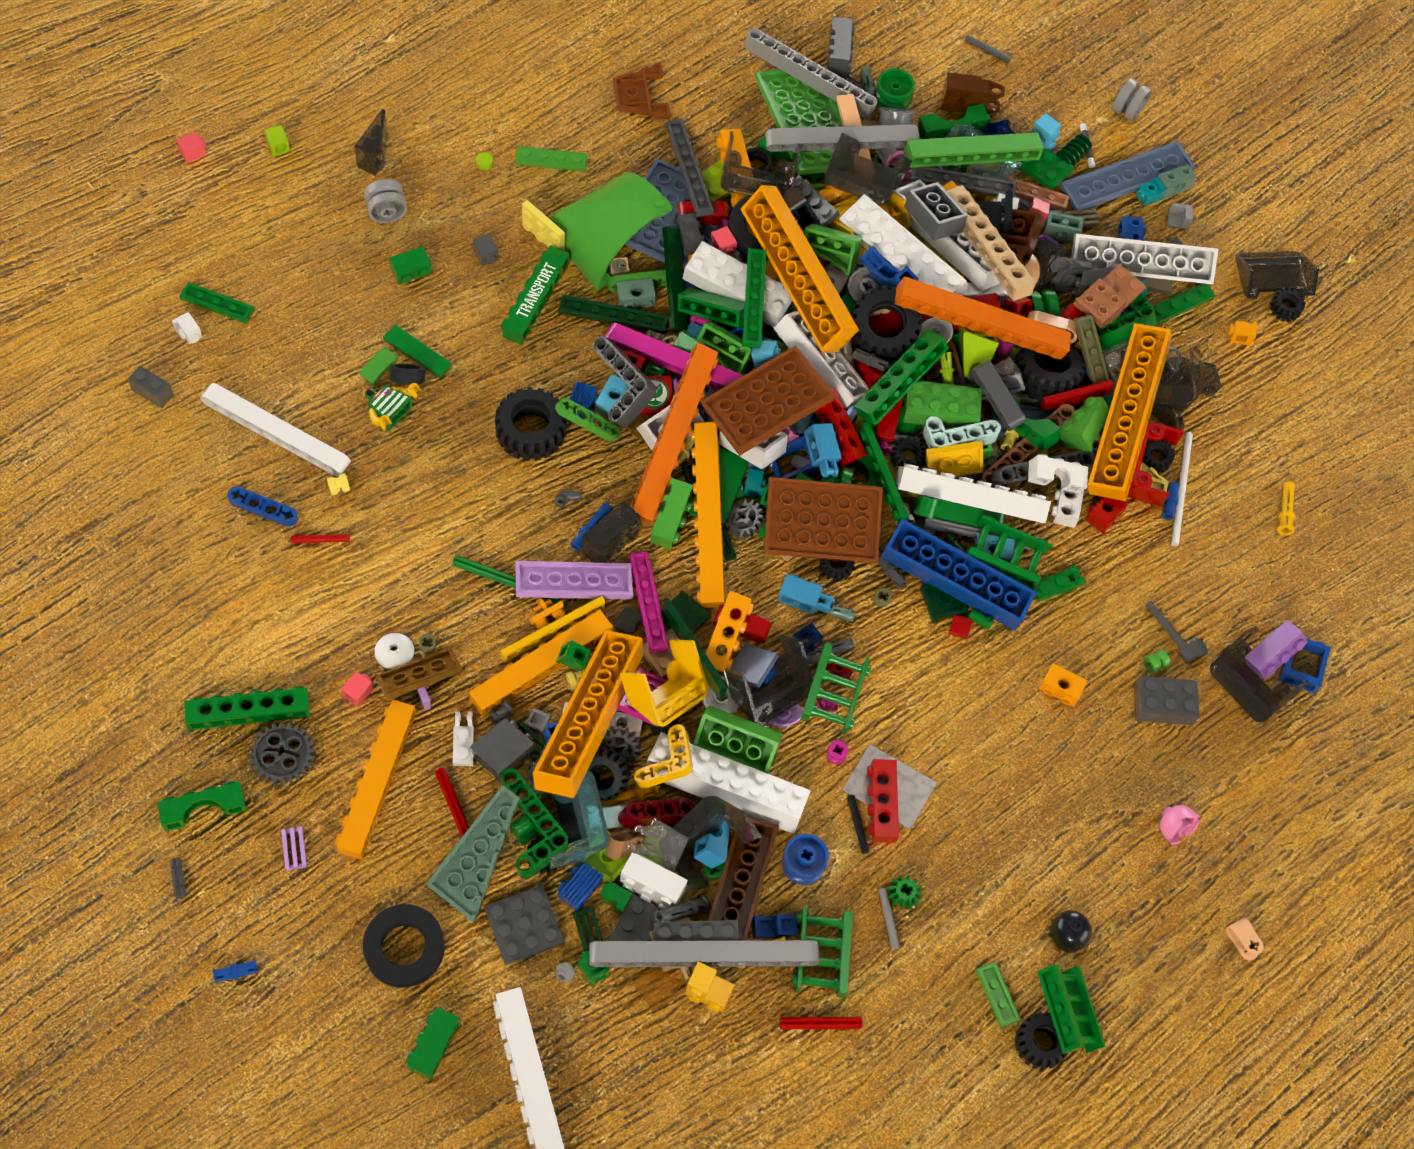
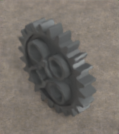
M281 721L279 727H276L274 723H272V729L265 726L264 734L258 731L257 733L260 738L252 739L255 745L249 746L253 752L248 753V756L252 759L249 762L251 766H254L253 772L258 773L259 779L265 777L266 783L272 780L274 786H276L278 781L281 782L282 786L285 785V781H289L292 785L294 778L301 781L300 774L307 776L305 769L312 770L309 762H315V758L311 756L316 754L315 749H313L315 744L314 741H310L312 739L311 735H306L305 728L300 730L298 724L292 728L291 722L284 726ZM273 740L280 741L277 745H270ZM294 743L300 744L296 749L290 748ZM267 759H275L273 763L265 764ZM288 762L295 763L294 766L290 768L285 767V765Z

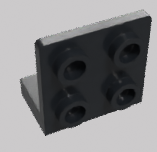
M1005 191V198H1001V202L976 201L982 212L989 218L991 224L996 227L998 233L1011 234L1013 191Z

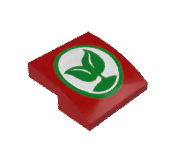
M647 376L656 386L657 391L639 415H656L671 404L673 399L671 376Z

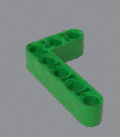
M1142 293L1127 306L1129 313L1118 317L1104 328L1096 327L1102 350L1130 339L1134 323L1156 327L1157 319L1154 307Z
M917 494L913 512L920 516L933 519L936 517L979 527L976 524L982 515L991 516L1001 523H1004L1006 514Z
M508 768L502 772V785L517 796L520 793L528 795L524 799L520 798L517 807L522 814L529 818L534 829L543 839L516 860L518 876L526 879L532 877L567 851L568 836L518 771ZM508 778L516 779L513 783L506 782ZM533 808H537L540 810V812L537 814H531L530 810ZM544 824L552 826L549 830L541 828ZM561 839L564 843L557 846L554 844V841ZM544 851L547 853V856L540 858L537 854ZM524 863L531 865L527 870L521 869L520 866Z

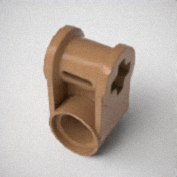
M628 828L610 833L605 854L611 859L619 860L631 855L632 852L637 853L643 847L644 838L635 836Z

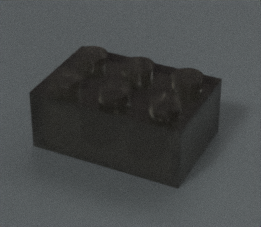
M623 501L582 536V553L592 563H608L614 553H619L627 542L637 538L639 535L640 515Z

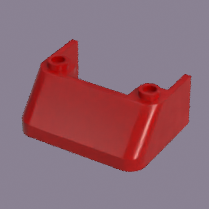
M1156 422L1148 423L1127 497L1159 507L1163 505L1169 492L1152 488L1151 475L1146 471L1140 470L1148 439L1153 441L1161 439L1162 442L1167 440L1168 444L1171 443L1176 446L1183 436L1184 430Z

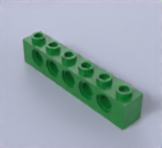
M927 329L854 405L860 418L876 426L949 349L944 337Z
M295 686L287 690L276 688L269 692L253 691L250 694L233 693L231 696L223 697L214 695L205 699L195 697L184 701L185 724L188 731L311 717L308 689L302 686ZM287 700L293 701L290 705H284V702ZM267 702L273 703L270 707H263ZM248 704L252 705L248 710L243 709ZM232 707L230 711L223 712L224 708ZM211 709L210 713L202 714L204 710Z

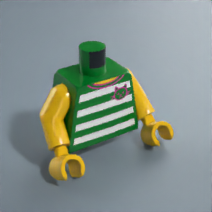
M412 383L405 388L383 386L378 392L369 388L365 393V397L370 400L368 406L372 424L382 427L383 430L387 428L390 431L412 408L410 396L416 398L418 396L416 392L421 391L420 387L416 383Z

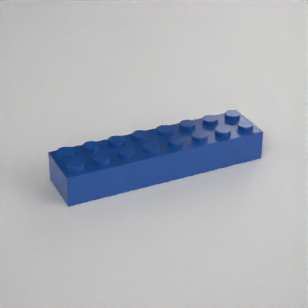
M901 519L881 555V558L981 613L992 616V619L1014 631L1022 623L1037 593L904 519Z

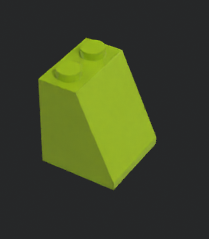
M959 326V361L965 379L970 381L968 372L986 360L991 361L999 343L995 337Z

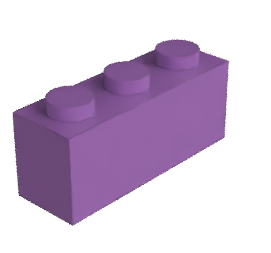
M1286 620L1244 658L1248 666L1265 680L1268 676L1274 674L1276 669L1283 663H1286L1292 655L1301 650L1307 643V639L1299 628L1289 620Z

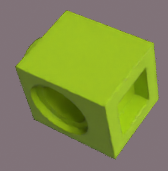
M282 125L265 130L266 140L273 157L290 152L288 139Z

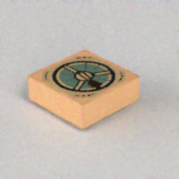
M627 257L613 258L610 263L611 276L629 274Z

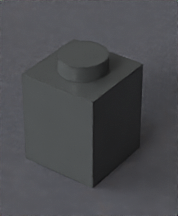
M490 234L473 239L474 252L482 266L498 261V249Z

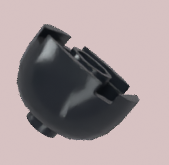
M1067 910L1059 913L1052 920L1049 927V935L1058 949L1074 953L1083 949L1088 944L1092 935V927L1084 914L1075 910Z

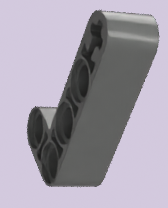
M989 360L968 372L972 384L975 387L980 386L1008 431L1026 422L1024 414Z

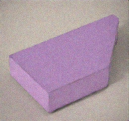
M425 686L416 689L424 711L431 709V700Z

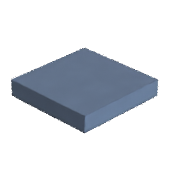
M745 644L734 660L730 670L727 671L726 676L729 679L760 688L777 661L778 655L777 653Z

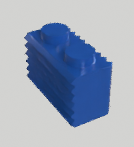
M577 381L569 399L592 411L593 405L595 406L599 397L597 395L598 389ZM577 412L578 416L583 419V416Z
M585 861L581 865L577 864L570 873L572 875L568 881L563 880L557 888L559 891L558 898L575 911L581 909L603 882V875Z

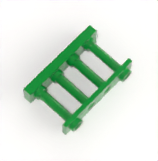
M982 515L976 524L982 527L976 547H970L966 554L1034 590L1041 579V576L1035 573L1041 554L1046 555L1051 549L1052 544L1048 543L1045 539L1036 538L1001 523L991 516ZM989 531L1000 535L993 555L983 551ZM1007 538L1015 539L1014 542H1017L1010 563L1000 558ZM1024 546L1035 550L1028 570L1018 566Z
M825 643L800 720L808 722L810 716L814 717L815 715L844 725L841 734L845 735L847 730H852L855 719L852 718L864 677H868L871 666L868 665L870 658L866 657L863 665L835 656L831 652L833 645ZM827 663H834L860 672L858 681L854 682L828 673L829 670H826ZM827 680L855 690L852 700L824 691L820 687L821 681L825 682ZM816 698H823L849 707L846 718L817 708V705H814Z
M803 906L802 911L798 912L797 925H800L799 940L817 941L820 946L836 947L837 950H840L839 957H836V959L819 957V964L816 965L834 967L835 970H838V978L833 980L802 976L803 966H797V973H793L792 986H795V993L800 992L802 985L833 988V990L837 991L836 997L845 998L848 991L853 912L844 911L839 919L807 915L808 906ZM806 924L838 927L841 930V937L833 939L805 935Z
M1054 964L1037 971L1063 1054L1085 1047L1086 1053L1106 1047L1081 967L1075 966L1061 972L1059 965Z

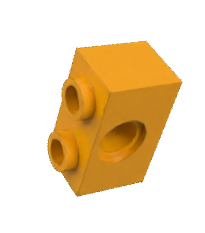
M1052 663L1039 689L1048 696L1060 699L1066 705L1075 706L1088 680ZM1059 684L1065 685L1066 689L1061 688Z

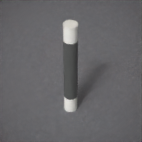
M1086 123L1080 124L1081 134L1089 139ZM1090 148L1086 157L1089 168H1094L1096 165L1092 148Z

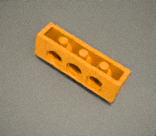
M729 591L706 651V655L715 669L725 673L726 669L730 670L732 666L733 651L737 652L740 645L738 637L740 633L744 634L747 622H745L747 614L751 615L754 608L751 598ZM734 609H739L742 613L741 617L737 620L731 618V612ZM728 627L734 629V635L731 638L724 636V630ZM724 645L727 647V654L725 656L717 654L719 646Z

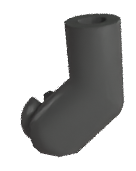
M562 491L556 496L554 503L557 507H563L569 501H580L581 492Z

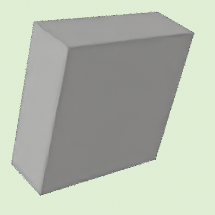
M533 707L525 725L531 730L543 734L545 727L551 720V715Z

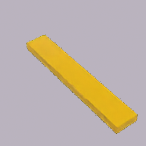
M600 596L502 649L500 654L503 663L506 664L534 649L541 643L552 639L557 633L565 632L573 623L584 620L590 612H596L599 609L601 611L605 610L604 598Z

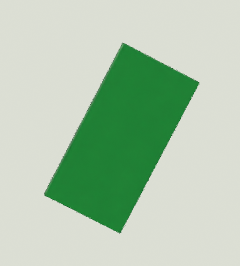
M719 448L722 526H725L750 462L733 452ZM693 501L689 515L698 518V513L694 512Z

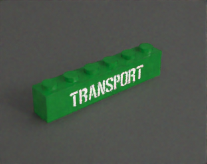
M550 245L548 250L542 253L541 262L539 265H535L532 277L527 279L525 289L518 294L517 302L511 306L508 318L502 321V337L520 345L524 343L569 265L568 252Z

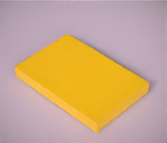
M982 441L926 449L927 469L936 470V475L944 472L953 474L955 477L983 473Z

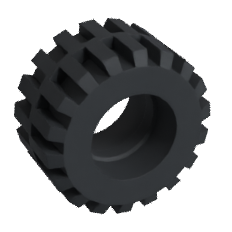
M603 746L601 749L600 747L598 748L580 787H584L582 790L584 794L588 792L590 794L588 797L591 799L597 797L596 801H601L603 798L605 801H609L611 797L615 799L622 793L631 777V772H629L631 765L627 764V757L623 758L621 756L623 752L619 751L617 753L615 751L616 748L611 747L608 749V746ZM605 765L609 767L614 774V781L603 782L598 779L594 772V766Z
M1038 1012L1034 1016L1032 1014L1020 1025L1016 1032L1015 1042H1017L1015 1048L1016 1051L1020 1050L1021 1052L1018 1056L1020 1059L1023 1057L1026 1059L1025 1064H1033L1032 1068L1034 1069L1041 1067V1070H1046L1048 1067L1050 1069L1054 1068L1069 1054H1063L1050 1012H1045L1044 1014ZM1034 1031H1044L1051 1036L1054 1044L1052 1051H1043L1035 1045L1033 1041Z

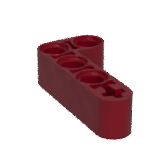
M687 798L632 802L618 814L619 823L627 828L672 824L676 837L682 842L689 841L700 831L695 806Z

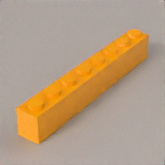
M600 609L596 612H590L584 620L573 623L568 630L563 633H557L547 643H541L533 652L525 653L519 661L508 664L500 673H494L484 683L473 686L469 691L471 702L481 716L485 717L490 711L492 712L497 709L502 701H510L565 666L563 663L556 662L563 644L573 640L590 650L599 644L605 630L613 631L612 624Z
M392 699L390 706H386L384 711L385 720L378 726L377 741H373L370 748L371 757L365 761L363 767L365 773L363 778H359L356 789L358 791L356 797L353 796L349 805V808H351L350 813L345 815L342 827L344 829L342 834H338L335 841L339 854L360 860L363 859L416 715L414 705Z

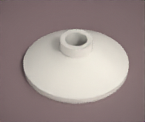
M933 317L921 324L922 327L918 336L919 339L929 329L943 336L946 343H948L953 335V326L950 322Z
M391 633L383 636L375 646L377 662L389 670L410 663L414 657L412 641L400 633ZM391 647H397V650L392 651L390 649Z

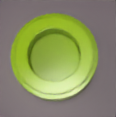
M487 152L479 153L476 156V166L481 170L490 169L493 166L492 155Z

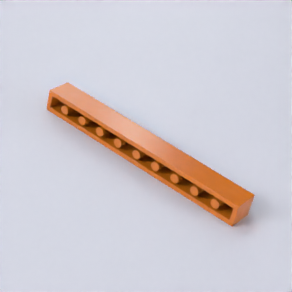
M905 276L897 285L895 304L903 308H908L1061 360L1070 351L1071 332Z
M697 343L692 348L628 511V516L646 524L657 519L659 503L662 504L666 495L664 493L665 488L670 485V480L673 478L671 476L672 470H675L679 463L677 457L686 445L684 439L691 432V421L698 414V403L705 396L703 390L705 385H708L711 381L712 375H710V372L718 363L716 358L718 355L717 351L700 343Z

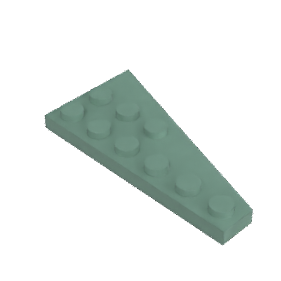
M504 785L501 786L426 883L427 886L473 923H475L520 800L516 794Z

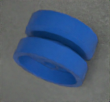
M799 834L788 842L781 862L782 870L789 880L799 885H811L822 877L829 860L828 848L824 841L811 834Z

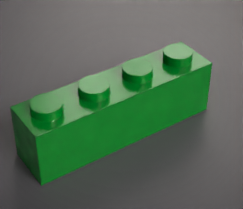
M691 287L678 294V311L737 328L743 326L745 302Z

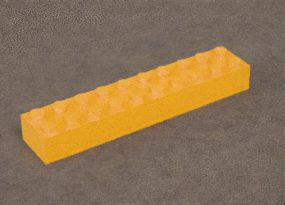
M761 185L743 205L741 211L763 250H766L767 257L821 352L837 353L859 331V328L777 187Z
M1134 323L1088 482L1089 494L1122 501L1127 500L1171 344V329Z
M605 630L533 772L536 790L569 798L575 797L625 694L620 674L622 672L635 673L644 655L643 638Z

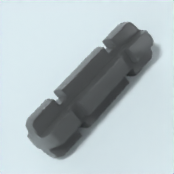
M173 858L169 861L170 868L172 869V883L175 888L173 891L175 898L181 899L186 897L182 860L180 858Z

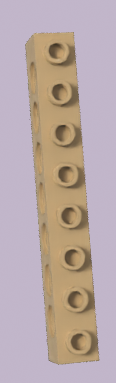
M963 185L946 190L968 215L963 230L964 235L978 252L979 256L985 260L990 271L994 272L993 275L1010 298L1015 301L1032 295L1035 286L1034 278L1029 275L1025 266L1017 259L1016 254L1000 236L996 227L991 224L987 215L982 212L979 204L973 200L970 192Z

